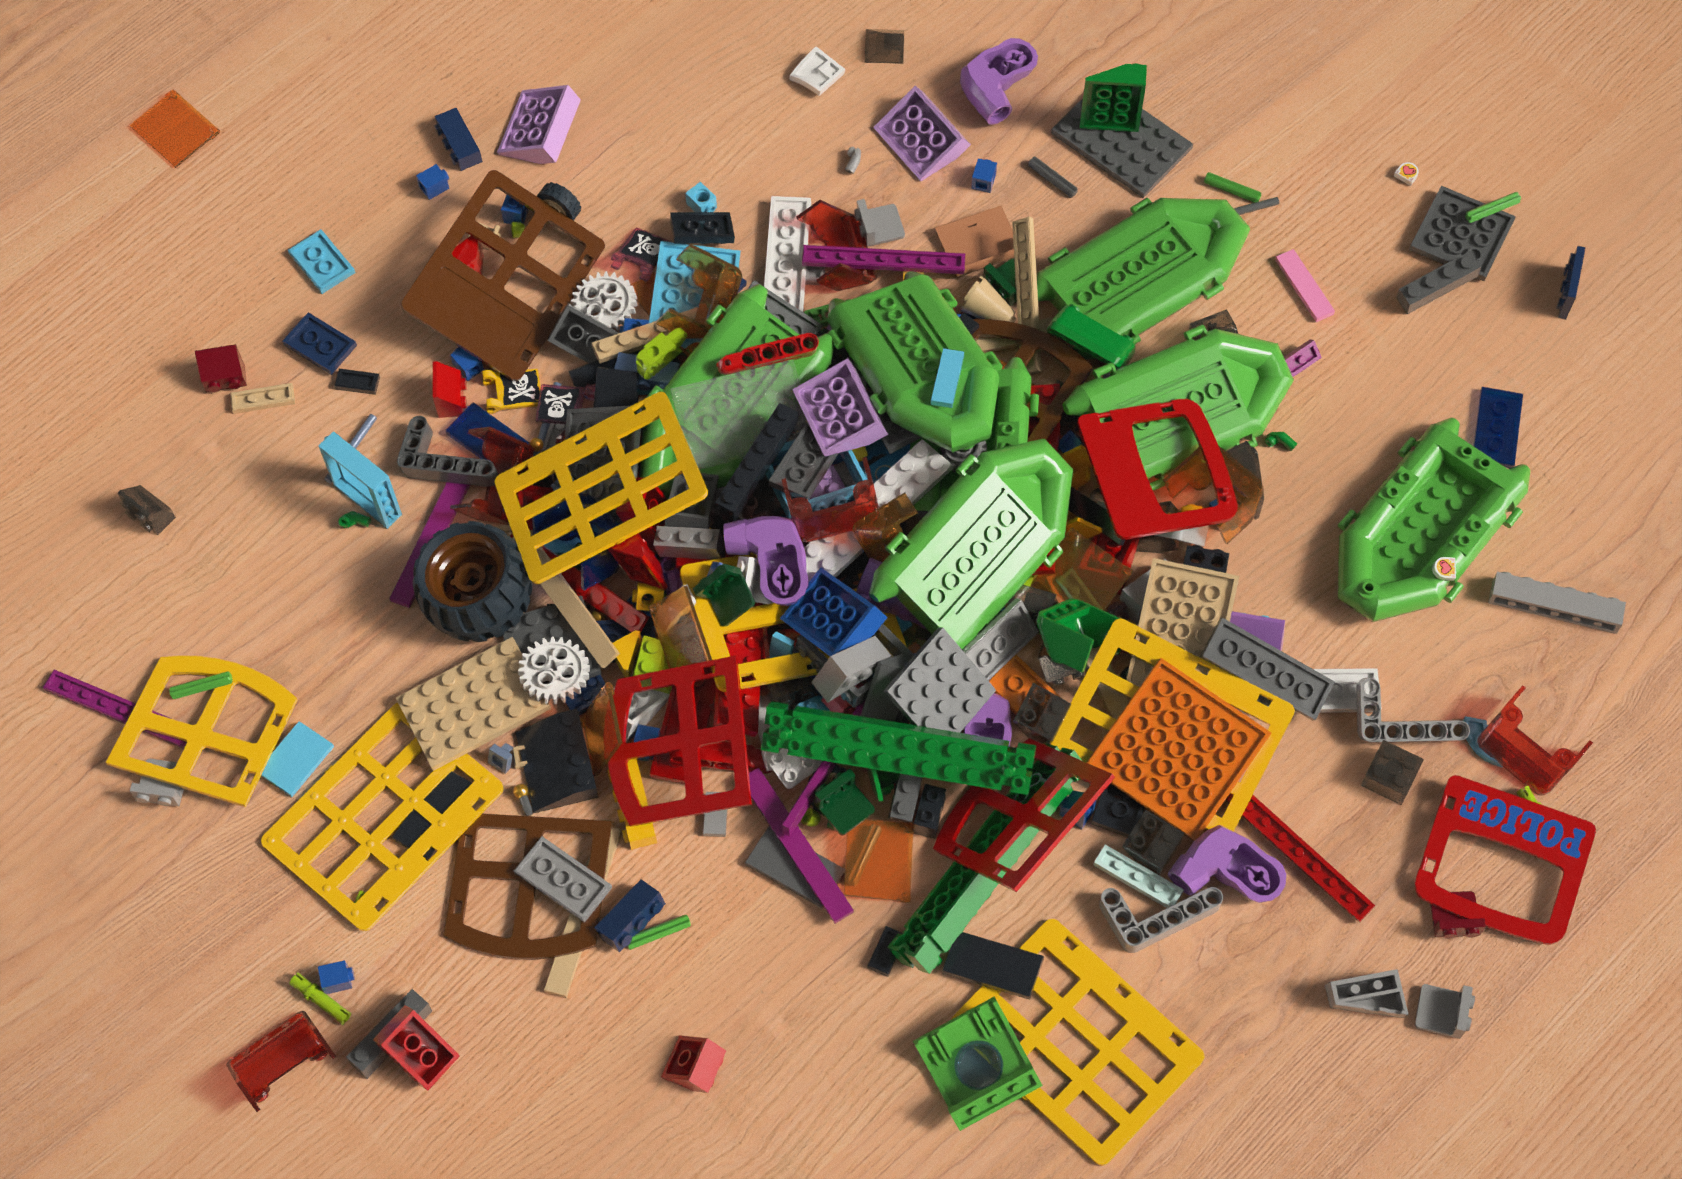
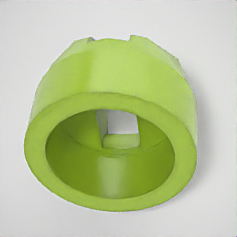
M511 223L512 238L520 237L526 228L523 223Z
M808 808L801 822L806 826L814 827L818 825L821 817L816 810Z

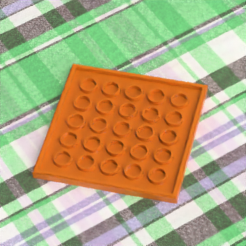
M1160 658L1086 763L1112 773L1115 778L1110 783L1192 841H1195L1203 833L1270 737L1271 732Z

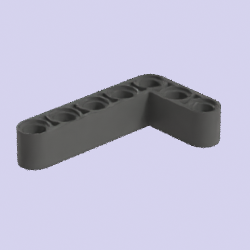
M415 416L410 420L397 458V463L406 477L486 487L495 485V479L499 474L491 461L427 453L433 436L429 423L423 416Z

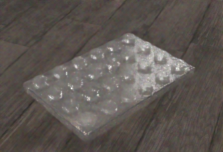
M793 359L670 389L679 424L699 469L743 459L779 403L798 412L797 426L786 442L795 440L807 423V419L792 390L800 385Z

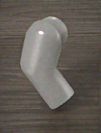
M850 147L847 154L851 158L845 170L854 174L861 160V150Z

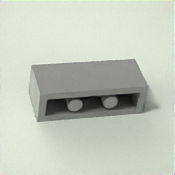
M657 526L653 546L660 557L714 560L723 557L725 542L720 529Z

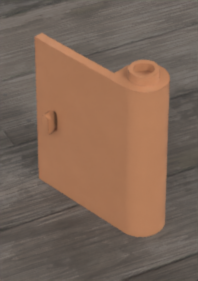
M1002 205L935 227V232L944 252L965 253L964 274H954L956 277L984 269L989 263L995 265L1014 258L1013 230Z

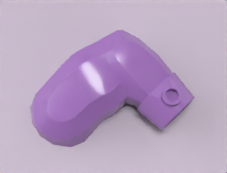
M1010 38L1003 41L1000 45L983 51L962 68L960 76L962 90L968 100L989 124H998L1010 115L1012 106L1004 91L1009 89L1013 83L1027 77L1033 71L1038 60L1036 50L1030 43L1022 39Z
M761 516L724 524V542L727 555H750V553L757 555L760 566V589L764 597L775 604L789 606L795 604L805 594L808 586L806 554L792 519L779 516Z
M994 693L966 725L964 733L1011 742L1012 727L1009 701Z
M1217 825L1207 830L1197 838L1187 852L1180 855L1168 872L1170 880L1178 887L1184 889L1183 892L1190 896L1210 881V877L1215 876L1218 881L1233 887L1247 899L1258 903L1272 901L1278 897L1286 884V872L1283 865L1276 858L1266 854L1249 839L1222 825Z

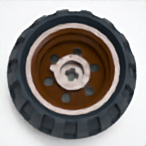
M476 521L451 524L450 527L433 534V538L420 549L419 558L416 559L414 564L413 589L421 611L433 626L455 639L484 642L489 638H498L504 635V632L511 627H515L520 622L523 612L526 613L533 583L528 577L517 543L504 531L492 525H484Z

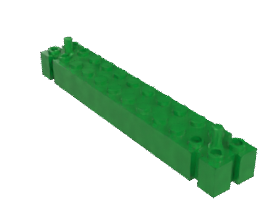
M770 702L766 708L764 724L770 725V727H767L763 732L762 751L779 753L784 748L788 749L787 755L996 790H1001L1002 786L1005 785L1011 786L1010 792L1028 795L1030 790L1032 771H1027V768L1033 767L1036 745L1019 742L1016 748L1010 747V741L801 706H797L792 711L788 710V704Z
M1045 744L1048 747H1051L1055 750L1063 752L1082 761L1078 754L1072 749L1062 747V749L1060 750L1055 745ZM1036 761L1032 768H1027V771H1032L1028 795L1010 792L1009 790L1005 796L1022 804L1028 803L1056 769ZM1076 777L1069 778L1042 809L1041 813L1051 816L1062 800L1073 791L1070 784L1079 779ZM994 809L966 847L979 854H983L1010 824L1013 818ZM1031 826L1027 827L997 863L1010 869L1040 830ZM953 862L904 925L905 931L902 934L898 933L887 948L901 964L911 968L915 966L918 970L930 974L936 966L942 964L943 960L939 955L946 953L951 948V945L964 931L970 920L991 896L998 883ZM1001 871L997 876L1003 878L1006 872Z

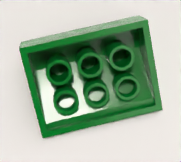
M1138 63L1124 64L1085 77L1079 128L1139 132L1146 89L1147 65Z

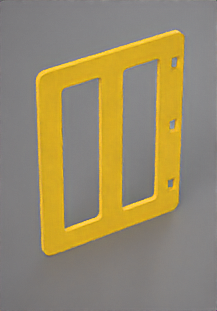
M750 553V555H737L691 563L682 566L680 570L683 585H688L696 600L692 613L708 661L730 657L724 634L785 623L780 618L789 606L771 603L752 607L727 627L721 626L710 600L696 596L693 591V587L699 584L702 578L707 577L712 562H720L737 567L739 556L757 558V555ZM882 612L888 617L883 624L906 646L896 616L892 613ZM819 649L827 659L830 658L829 655ZM800 653L738 664L741 689L813 676L818 673L817 669L807 670V665L811 664L812 661L807 656L803 658ZM715 666L710 667L712 673H715ZM753 676L754 680L742 682L741 677ZM715 677L714 680L717 688L722 692H726L725 677Z

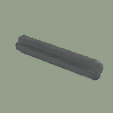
M1035 156L1030 159L1029 167L1072 198L1077 194L1078 188L1040 159Z

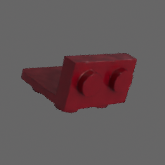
M1472 891L1451 892L1476 903V896ZM1430 904L1435 938L1443 937L1450 939L1459 936L1473 938L1480 936L1486 928L1485 918L1463 919Z

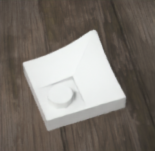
M815 47L793 70L789 80L805 86L820 96L844 75L845 68L818 47Z

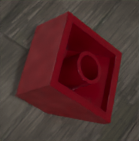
M236 344L195 351L201 383L206 393H215L220 390L238 389L247 386L245 364Z

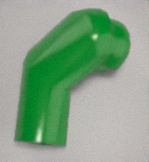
M1270 432L1265 439V443L1269 447L1282 443L1290 451L1298 444L1285 432Z
M355 511L348 512L338 519V524L343 528H349L356 524L368 527L371 523L370 517Z

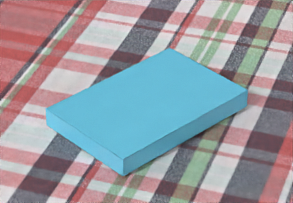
M322 229L288 250L289 255L321 294L356 273L355 269Z
M299 721L272 752L261 776L293 797L334 748V745Z

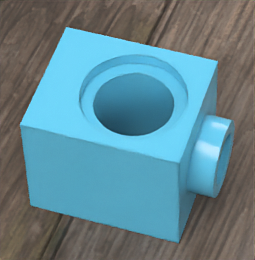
M701 182L685 193L686 204L694 212H714L717 208L716 196Z

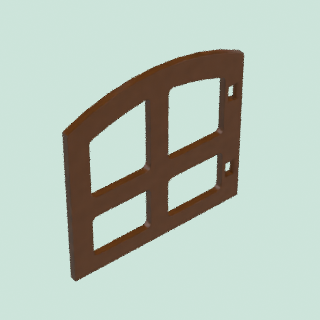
M973 319L979 324V328L972 334L975 341L979 337H995L1019 341L1023 344L1014 357L1021 358L1025 366H1027L1037 350H1042L1071 371L1052 403L1045 405L1039 402L1038 415L1030 416L1040 421L1027 442L1039 439L1048 440L1065 413L1063 403L1078 385L1086 381L1093 370L1092 366L1068 344L1039 329L1009 321Z
M481 814L459 837L444 937L479 953L510 959L555 958L596 947L598 933L594 927L600 920L602 901L585 923L581 921L579 931L557 937L530 940L529 931L536 888L515 874L514 870L520 863L474 860L477 834L480 828L527 831L523 859L545 832L591 834L593 839L589 865L585 867L605 880L612 821ZM465 836L472 837L471 848H464ZM471 879L517 880L520 882L513 931L510 938L491 935L464 924ZM455 901L462 902L460 914H453Z

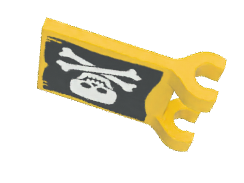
M538 369L526 370L519 381H511L499 372L492 370L482 371L483 385L488 386L495 383L497 399H486L487 414H494L505 409L537 407L541 405Z

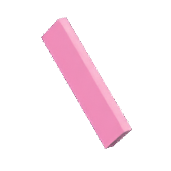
M1292 249L1276 256V263L1314 320L1318 322L1334 315L1335 310L1295 250Z

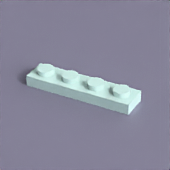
M1106 844L1093 864L1095 867L1166 908L1175 905L1184 889Z

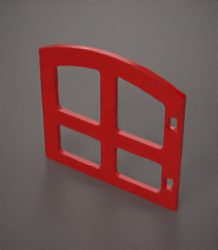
M735 655L617 679L608 715L607 758L614 793L629 826H639L752 805L738 656ZM715 666V673L705 674L704 668ZM724 676L729 722L725 725L698 729L694 683L700 680ZM651 679L652 685L641 686L642 680ZM676 686L680 725L679 733L626 743L628 714L633 695L635 693ZM731 741L735 788L730 791L704 795L700 748L705 745ZM681 750L685 798L642 807L631 780L628 761Z
M1030 738L1022 743L1036 745L1034 760L1056 770L1029 802L1022 804L990 788L971 786L948 816L933 846V850L936 853L1016 893L1115 778L1110 772ZM1076 777L1091 784L1062 819L1057 820L1041 813L1042 809L1069 778ZM979 803L1013 818L1010 824L983 854H979L955 842L966 820ZM1031 826L1048 834L1018 870L1013 871L997 863L1027 827ZM957 849L962 851L959 856L954 854ZM1001 871L1006 872L1003 878L997 876Z

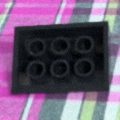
M578 709L554 714L516 732L518 746L522 745L525 747V749L519 751L521 760L527 761L523 768L534 813L599 798Z

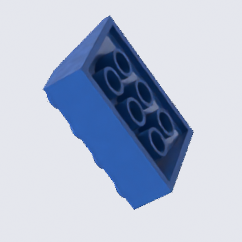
M821 567L809 581L805 594L795 604L790 605L780 619L827 655L832 656L873 636L888 617L872 603Z

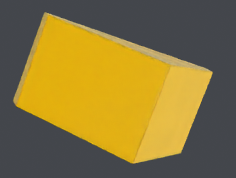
M637 630L613 642V645L620 653L614 660L625 678L631 676L641 643L640 631Z

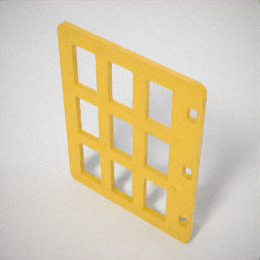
M657 392L499 474L495 479L499 497L521 553L528 577L534 584H540L625 541L633 535L696 504L708 495V489L670 400L664 392ZM645 406V410L635 415L634 412ZM660 418L666 433L625 454L620 439ZM587 437L586 441L578 445L575 443L581 440L582 438ZM608 446L613 461L573 481L568 466ZM672 446L677 458L676 462L636 481L631 466ZM528 467V471L520 475L517 474V472ZM556 473L561 488L521 508L516 493ZM619 473L624 489L584 509L578 494ZM683 473L689 489L648 510L642 494ZM566 500L572 516L531 536L526 520ZM630 501L636 517L595 537L589 522ZM577 528L582 545L542 565L536 549Z
M1125 619L1115 620L1054 733L1051 745L1057 746L1060 750L1062 747L1072 749L1082 761L1087 762L1093 751L1070 740L1080 719L1084 718L1108 731L1117 720L1088 705L1098 685L1102 683L1131 699L1139 689L1135 684L1107 671L1118 648L1152 666H1155L1158 660L1162 658L1231 706L1270 725L1268 731L1271 732L1270 737L1249 765L1241 782H1237L1230 792L1234 796L1223 817L1214 815L1205 828L1209 830L1217 825H1222L1234 832L1294 715L1293 705ZM1136 632L1149 638L1146 644L1134 639ZM1197 663L1210 669L1207 675L1195 670ZM1259 695L1272 701L1269 707L1257 701Z
M398 702L333 766L331 765L325 771L326 773L261 839L263 847L360 931L370 930L503 792L502 782L468 754L434 770L413 791L397 776L422 752L416 737L386 768L373 758L369 753L401 721L411 729ZM360 764L375 779L342 811L326 796ZM458 767L474 782L441 814L427 803L424 798L451 771L453 772ZM387 787L402 799L403 802L370 835L354 819ZM481 798L484 803L475 811L472 806ZM316 807L332 822L298 855L282 840ZM414 809L432 825L398 859L382 843L404 822L409 813ZM342 831H345L360 846L326 879L310 864ZM432 847L436 850V853L427 861L423 855ZM372 854L388 870L354 903L338 888ZM383 898L386 901H388L379 911H377L375 906Z
M1048 919L1019 949L1039 954L1045 948L1080 981L1062 998L1038 976L1033 992L1048 1004L1052 1010L1035 1027L999 995L1002 991L982 986L956 1012L951 1020L995 996L1009 1024L1024 1037L1020 1044L1026 1055L1028 1056L1036 1048L1071 1080L1054 1100L1041 1088L1030 1092L1022 1098L1025 1101L1027 1099L1097 1165L1105 1166L1202 1064L1205 1056L1201 1048L1056 919ZM1066 938L1070 939L1077 946L1073 951L1063 943ZM1119 985L1130 993L1126 998L1116 991ZM1090 990L1127 1022L1110 1041L1074 1009ZM1062 1019L1099 1051L1083 1070L1046 1038ZM1137 1033L1175 1065L1159 1084L1155 1083L1121 1052ZM1172 1033L1184 1042L1180 1047L1169 1039ZM986 1045L971 1047L1000 1074L1001 1060L994 1049ZM1110 1062L1147 1095L1131 1114L1093 1081ZM1082 1091L1119 1124L1117 1129L1102 1144L1065 1111Z

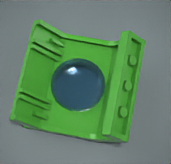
M995 996L913 1041L960 1131L1043 1086Z

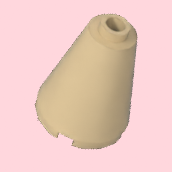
M982 276L979 277L981 283L976 281L963 299L964 306L960 304L958 310L978 319L1009 322L1016 320V317H1014L1015 311Z

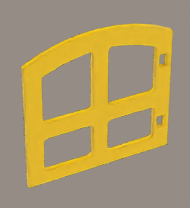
M203 656L160 657L106 764L246 807L295 707L297 698L270 677L235 662ZM226 671L232 674L233 682L231 684L214 689L196 725H190L152 713L171 675L212 676ZM236 684H241L257 692L275 705L257 743L246 742L212 731ZM276 716L282 717L278 727L272 725ZM143 730H150L187 742L175 768L168 769L129 757ZM204 748L248 760L236 787L230 788L190 775ZM248 773L255 774L250 784L244 782Z

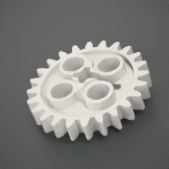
M605 271L604 276L597 272V278L589 275L590 281L582 280L583 287L576 286L579 292H573L575 299L571 300L572 305L610 328L615 327L619 331V325L622 324L624 326L625 318L632 319L630 314L636 313L634 307L638 306L635 300L637 296L634 287L630 286L629 280L624 281L622 275L617 278L615 272L611 277L607 271ZM600 312L598 315L593 316L594 313Z
M551 637L550 642L543 638V644L541 645L535 641L534 649L527 647L528 654H522L523 660L519 661L520 668L518 669V674L524 691L529 690L530 697L536 694L537 701L544 697L545 704L550 699H553L554 704H557L559 698L564 703L566 702V696L574 699L573 692L581 694L580 687H586L585 680H589V673L587 672H590V665H587L589 663L588 657H585L584 650L579 651L578 644L572 647L571 640L565 644L563 643V637L558 642H555L554 637ZM560 656L566 657L563 660L557 659ZM540 662L545 663V664L542 665V666H537V665H536L537 663H540ZM565 675H572L570 678H564ZM544 681H551L550 684H543Z

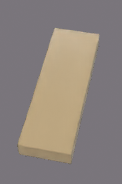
M292 383L230 393L233 414L295 404Z

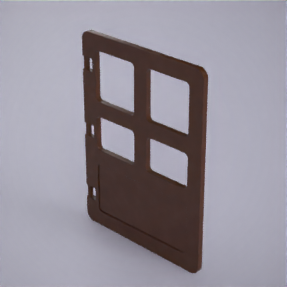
M491 170L403 298L401 308L404 312L511 381H519L548 338L564 307L573 299V292L578 291L576 286H581L582 280H585L603 252L605 243L601 238L499 171ZM495 189L501 190L534 213V216L515 244H510L478 223L475 219ZM546 223H551L585 246V250L566 278L559 276L527 254V251ZM464 234L471 235L504 257L503 263L492 279H487L453 257L452 252ZM585 256L591 259L588 266L581 263ZM516 268L523 269L555 290L556 295L544 313L538 312L504 289ZM555 303L561 306L557 314L551 310ZM524 350L531 354L526 362L520 358Z

